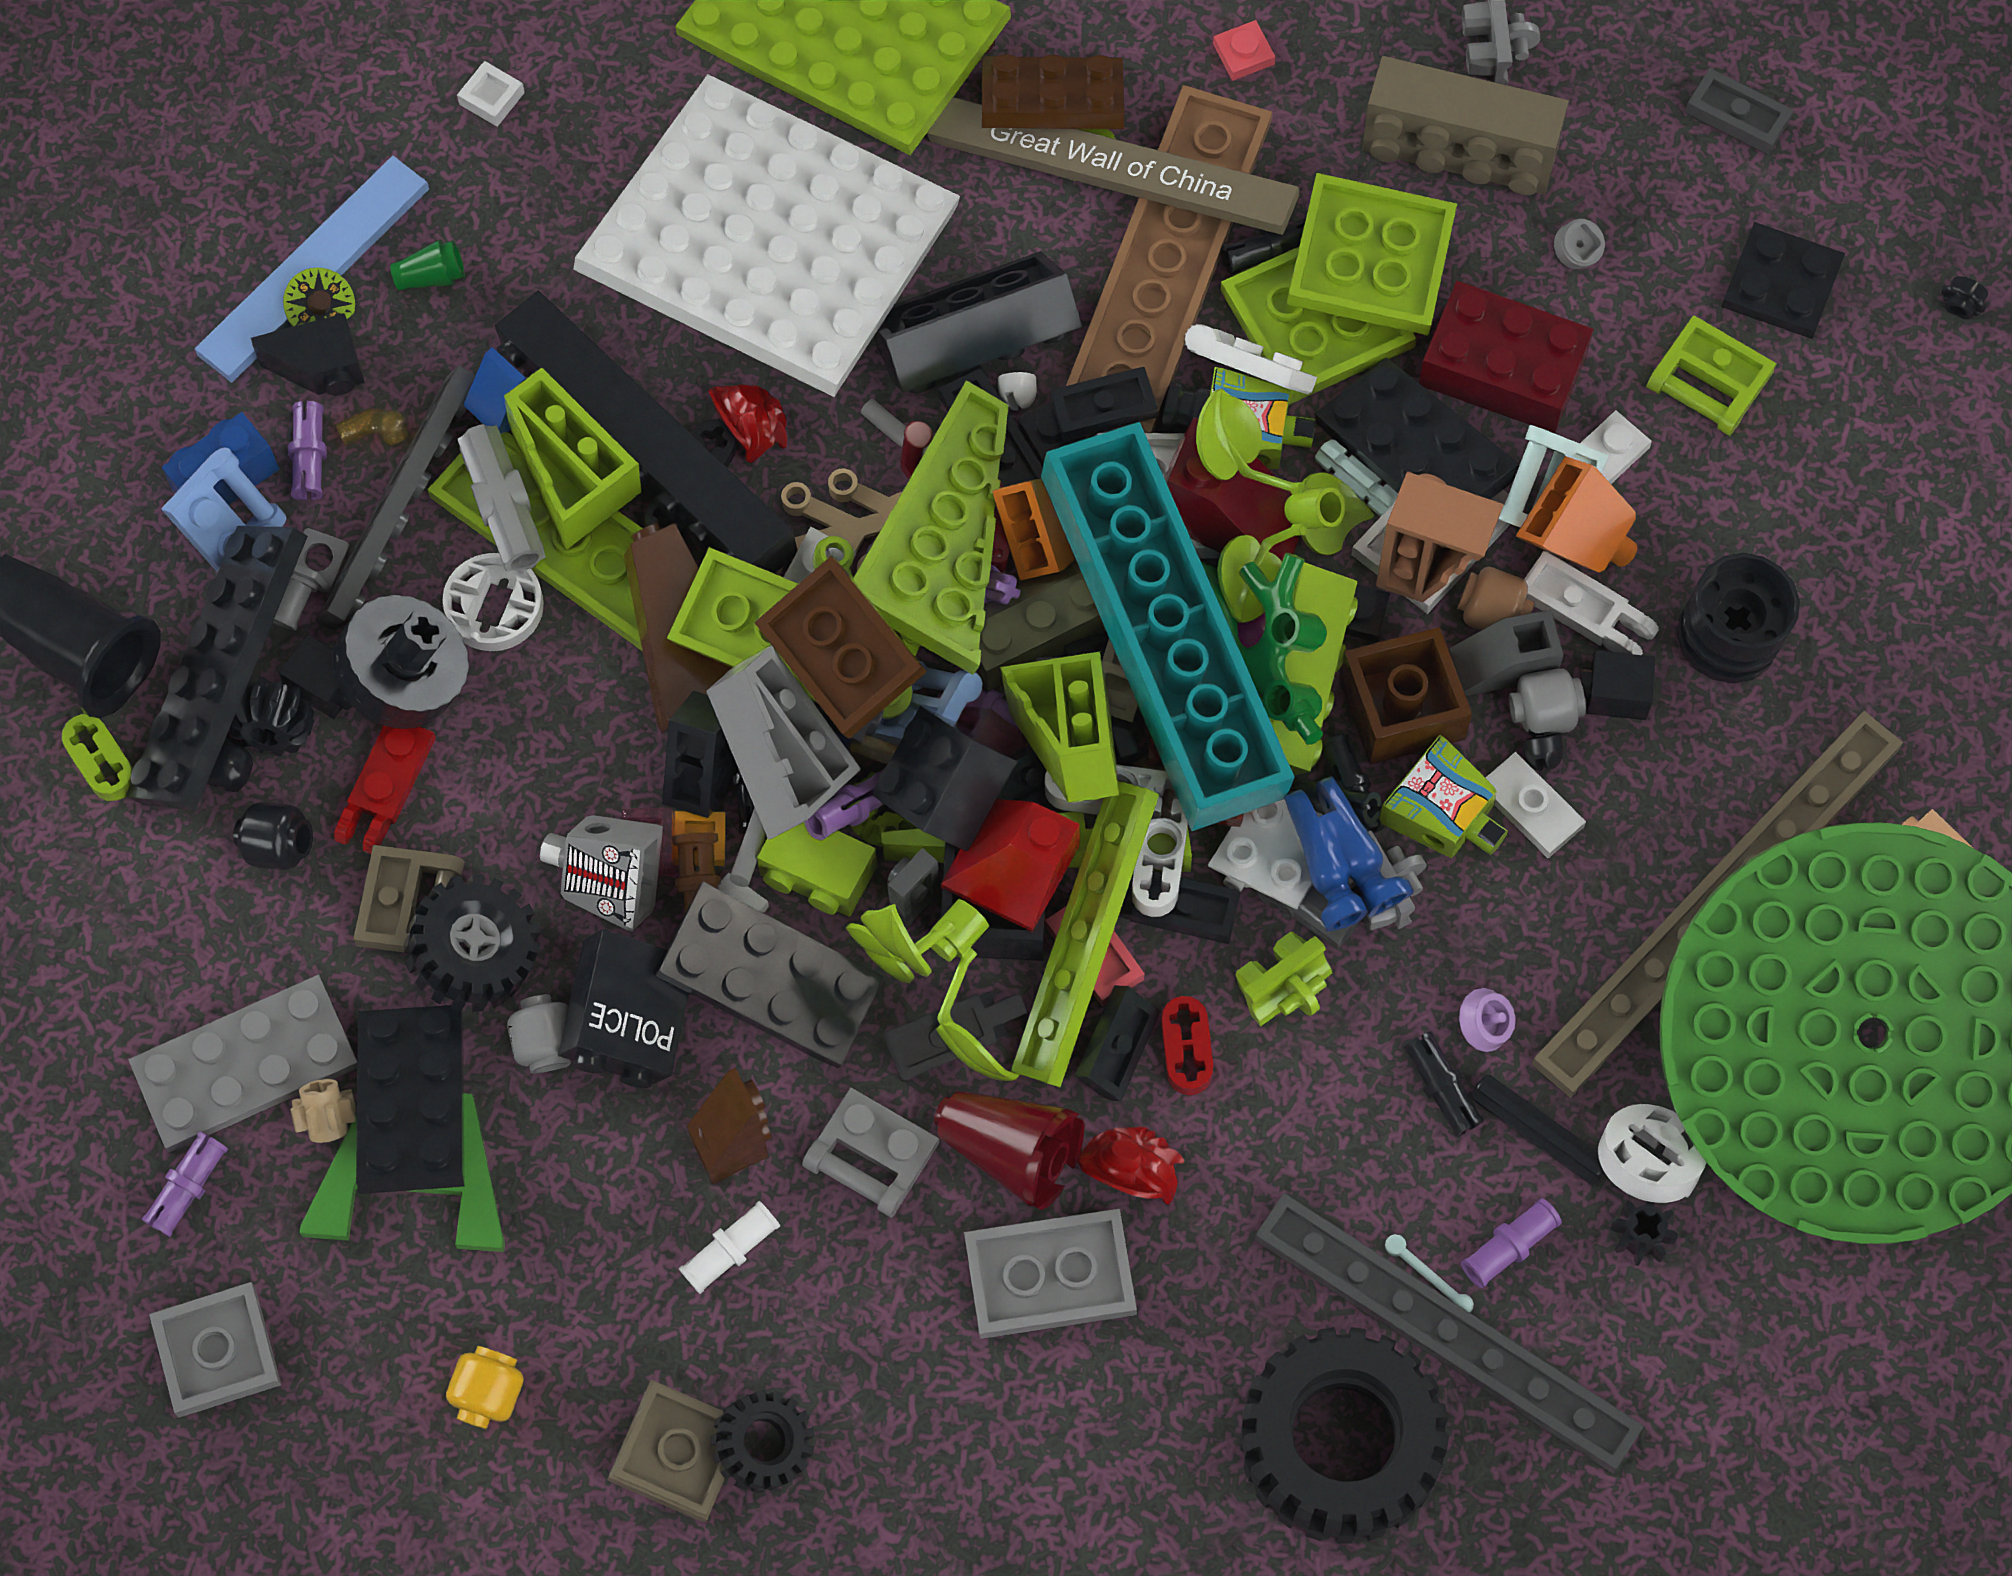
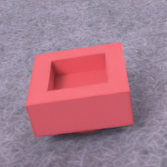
M1256 20L1213 36V45L1232 81L1275 65V55Z

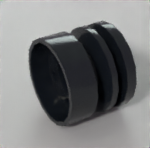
M1738 553L1721 557L1706 568L1679 617L1677 638L1682 654L1695 670L1712 680L1733 684L1750 681L1768 670L1798 620L1800 599L1795 583L1781 566L1764 556ZM1732 625L1736 626L1734 630L1729 629V627Z

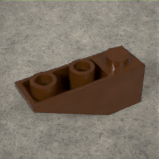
M736 1067L725 1074L687 1125L690 1140L712 1184L769 1157L765 1141L772 1139V1135L767 1126L769 1121L764 1112L765 1104L753 1080L750 1079L743 1083Z

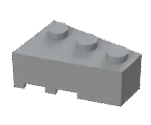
M772 645L734 666L706 691L768 840L808 820L860 770L858 764Z

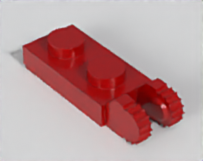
M383 725L347 800L348 805L344 808L340 820L335 827L334 840L344 845L348 844L355 833L362 813H365L374 818L364 836L362 851L371 854L373 845L381 846L391 823H396L436 739L433 731L422 727L400 729Z

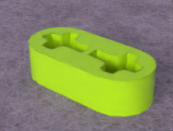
M86 714L70 719L62 730V742L93 792L99 798L106 801H117L125 798L131 784L133 768L104 723L99 718L89 717ZM86 729L89 734H94L92 737L99 750L90 754L85 745L79 743L80 739L77 734L82 730ZM107 761L114 772H119L117 775L120 781L113 786L107 781L102 782L105 778L98 765Z

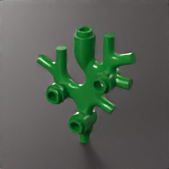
M1286 552L1274 581H1269L1255 562H1249L1240 569L1239 575L1265 611L1266 624L1264 633L1259 642L1252 647L1244 646L1238 638V621L1231 615L1222 595L1217 569L1212 565L1201 562L1259 695L1263 696V706L1268 717L1273 720L1282 721L1289 731H1297L1307 745L1316 743L1323 736L1322 730L1314 721L1322 710V699L1313 686L1291 682L1285 670V659L1290 652H1314L1324 644L1327 636L1326 626L1318 615L1296 610L1294 606L1293 592L1305 559Z

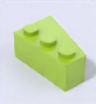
M1100 652L1000 667L1009 714L1067 802L1098 800L1104 797L1119 795L1109 697Z

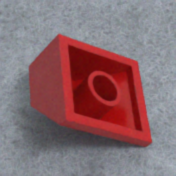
M996 799L968 852L960 849L941 883V888L1033 932L1080 846V824L1035 802Z

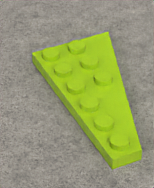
M966 380L853 580L892 629L974 675L980 666V635L984 628L986 611L983 610L985 590L990 578L996 518H994L995 499L992 491L1000 487L998 473L1000 458L1004 451L1009 405Z

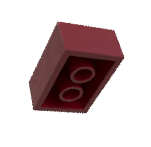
M1456 280L1423 359L1419 384L1427 389L1555 434L1588 354L1594 329Z

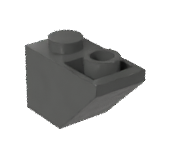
M1551 610L1501 619L1449 648V653L1465 696L1515 687L1523 674L1560 668L1564 655Z

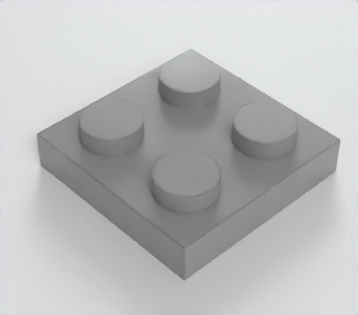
M252 1282L149 1314L173 1410L178 1418L281 1385L257 1291Z

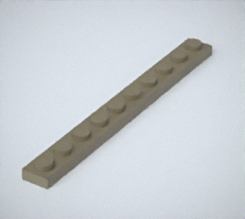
M1863 711L1534 1057L1532 1065L1569 1098H1572L1662 1002L1668 971L1679 942L1693 917L1708 897L1733 872L1751 858L1775 844L1794 836L1827 827L1899 751L1903 742L1867 712Z

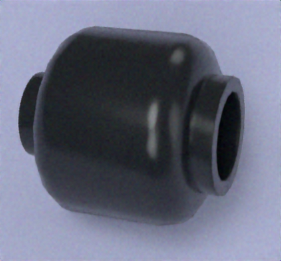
M259 802L251 805L244 812L242 818L236 822L233 839L235 845L239 848L240 855L247 864L258 868L289 870L297 866L309 854L313 843V829L309 820H306V817L299 808L288 804Z

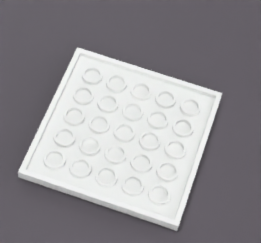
M707 74L576 255L573 270L835 397L948 223L958 205L960 196Z

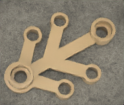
M842 468L835 470L829 476L828 486L831 497L838 502L852 501L875 514L858 519L811 497L809 488L799 482L788 484L783 489L781 498L783 508L788 514L792 516L803 515L828 527L819 531L828 536L844 538L850 543L853 550L858 551L865 538L879 534L902 492L890 497L859 484L856 475L851 470ZM843 480L849 481L852 484L849 489L844 491L835 488L836 483ZM794 494H800L805 497V500L800 504H791L788 501ZM806 534L795 537L797 549H799ZM866 554L859 559L857 563V571L861 566L863 560L865 559ZM783 567L780 570H778L775 574L779 575Z

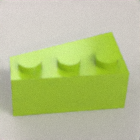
M540 368L504 395L509 428L566 550L641 493L639 463L543 368Z

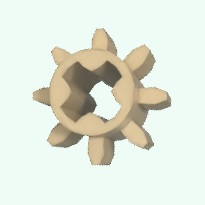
M323 1079L310 1082L299 1089L301 1099L292 1100L293 1108L290 1110L295 1132L308 1130L309 1138L312 1142L323 1143L337 1140L347 1134V1123L356 1121L355 1113L357 1111L352 1090L340 1092L336 1080Z

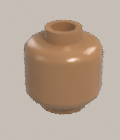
M1485 567L1478 575L1471 572L1457 609L1464 611L1463 620L1466 625L1482 631L1501 619L1531 614L1535 601L1526 598L1528 584L1524 579L1493 567Z

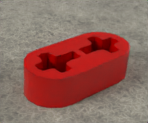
M1180 996L1168 1002L1162 1012L1161 1029L1166 1075L1169 1084L1175 1091L1184 1095H1195L1201 1093L1209 1086L1213 1074L1208 1015L1205 1007L1199 1000L1189 996ZM1188 1010L1190 1018H1198L1199 1020L1191 1025L1190 1040H1182L1180 1025L1170 1023V1021L1177 1019L1178 1011ZM1183 1051H1192L1195 1067H1204V1071L1197 1072L1195 1081H1187L1184 1073H1176L1175 1069L1183 1067Z

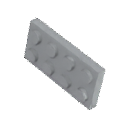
M319 975L128 1059L168 1153L194 1142L199 1131L210 1135L299 1095V1089L310 1082L323 1079L333 1080L358 1068L357 1059Z

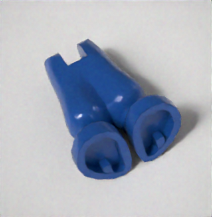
M1333 776L1325 778L1316 784L1318 799L1325 812L1320 817L1317 816L1308 796L1301 789L1285 796L1288 811L1303 848L1311 881L1317 892L1328 900V905L1321 914V921L1326 932L1352 926L1362 920L1366 914L1369 917L1376 916L1401 903L1414 892L1409 880L1399 876L1385 878L1382 876L1380 871L1383 855L1374 839L1360 822ZM1349 877L1355 882L1361 898L1351 891L1348 884Z

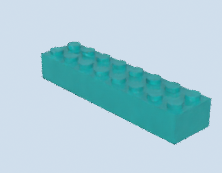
M1140 422L1046 452L1041 475L1042 481L1191 831L1284 800L1295 777Z

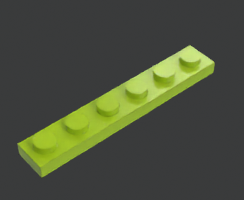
M1118 781L1119 795L1103 798L1011 1069L1012 1072L1059 1088L1068 1067L1160 795L1150 789Z

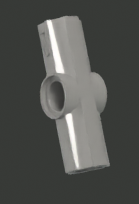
M481 424L467 429V432L458 438L459 449L473 481L471 489L485 527H490L506 571L522 572L531 569L546 557L536 525L533 523L530 515L532 508L518 469L513 470L497 425L486 426Z

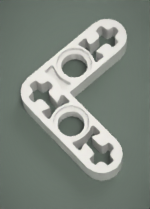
M1116 765L1118 780L1144 787L1160 794L1134 868L1132 901L1136 909L1142 914L1150 917H1161L1175 907L1178 899L1188 821L1175 791L1176 799L1172 802L1171 818H1161V796H1163L1165 789L1174 790L1166 771ZM1048 771L1045 774V795L1049 803L1055 808L1098 815L1103 798L1068 803ZM1157 833H1165L1174 838L1176 847L1169 854L1158 855L1149 849L1147 845L1148 840ZM1153 868L1163 870L1161 889L1164 892L1160 893L1159 900L1149 899L1147 891L1151 887Z

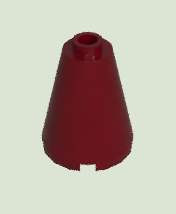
M957 1091L951 1097H945L938 1105L934 1116V1123L938 1126V1136L940 1139L1028 1206H1033L1040 1210L1049 1207L1062 1193L1065 1186L1055 1182L1065 1164L1072 1169L1075 1168L1083 1145L1085 1130L1084 1120L1078 1118L1079 1114L1068 1108L966 1091Z

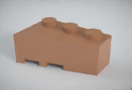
M1407 472L1386 525L1376 587L1423 603L1446 586L1449 577L1453 573L1460 575L1466 570L1469 561L1472 559L1479 561L1485 556L1504 504L1446 485L1442 479L1434 475H1416Z

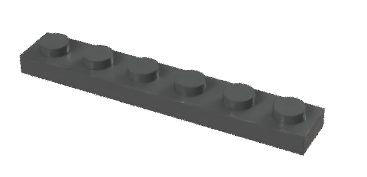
M458 366L443 381L315 619L316 622L330 629H335L345 620L349 622L357 610H360L366 597L359 593L367 578L374 581L382 570L388 557L382 553L389 537L396 540L404 529L410 516L404 512L411 497L418 499L431 478V474L426 472L425 469L432 456L439 459L450 443L453 434L447 431V428L453 417L455 416L460 419L467 410L463 404L468 395V389L476 376L473 373Z

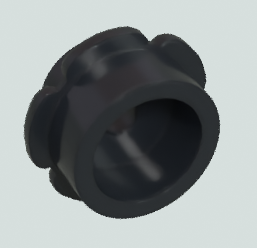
M1963 276L1954 277L1951 284L1944 286L1941 290L1943 300L1946 301L1945 309L1955 316L1966 320L1970 319L1973 314L1979 316L1980 313H1984L1986 310L1984 302L1988 297V291L1983 285L1973 279Z

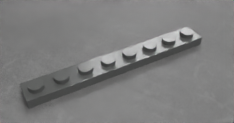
M1283 1193L1255 1234L1254 1240L1612 1474L1615 1473L1644 1427L1641 1423L1285 1193Z

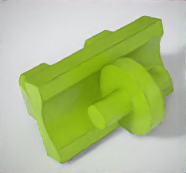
M1290 931L1278 940L1273 948L1275 958L1279 963L1267 971L1257 961H1250L1236 971L1235 976L1239 988L1246 998L1250 1014L1260 1027L1280 1012L1287 1016L1299 1007L1306 1015L1312 1016L1320 1010V1005L1315 995L1327 986L1324 980L1333 973L1324 955L1325 945L1316 936L1305 941Z

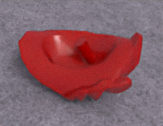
M740 384L736 386H713L708 390L720 419L746 451L745 460L752 463L775 443H778L782 449L786 448L787 433L785 429L787 420L783 413V408L780 401L765 389L757 385Z
M1143 1126L1108 1129L1093 1137L1082 1150L1077 1161L1082 1172L1099 1182L1132 1196L1146 1199L1161 1198L1167 1205L1173 1200L1178 1184L1173 1165L1175 1163L1183 1164L1184 1159L1176 1150L1169 1148L1165 1138H1157L1155 1131H1150L1147 1127Z

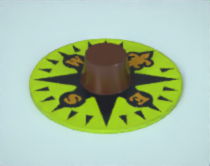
M316 267L299 272L289 281L283 295V308L292 326L345 313L348 319L355 311V298L350 285L341 275L326 268Z

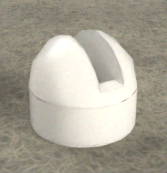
M1013 372L998 377L999 398L1009 405L1008 409L1018 410V405L1022 409L1031 406L1037 392L1036 376L1034 374Z

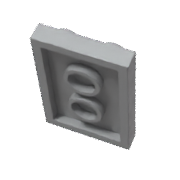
M1120 1209L964 1232L980 1339L1134 1316L1137 1314Z

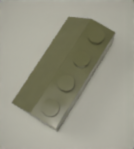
M1076 559L1064 570L1021 581L1018 573L1012 576L1017 578L1016 588L1021 590L1018 599L1011 598L1007 605L994 601L984 603L983 610L986 611L985 623L981 631L979 644L981 659L980 666L975 673L980 676L987 692L997 686H1003L1000 667L1056 659L1065 655V645L1107 632Z

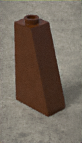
M655 523L636 532L631 536L633 543L630 544L623 555L657 726L662 734L668 732L669 719L693 691L708 695L706 691L732 669V667L679 646L667 639L699 570L675 523L663 529H660L658 523Z

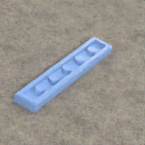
M392 156L194 348L197 356L232 383L257 359L251 337L286 329L291 325L283 308V295L289 281L299 272L316 267L326 268L342 275L429 190L427 181L396 157Z

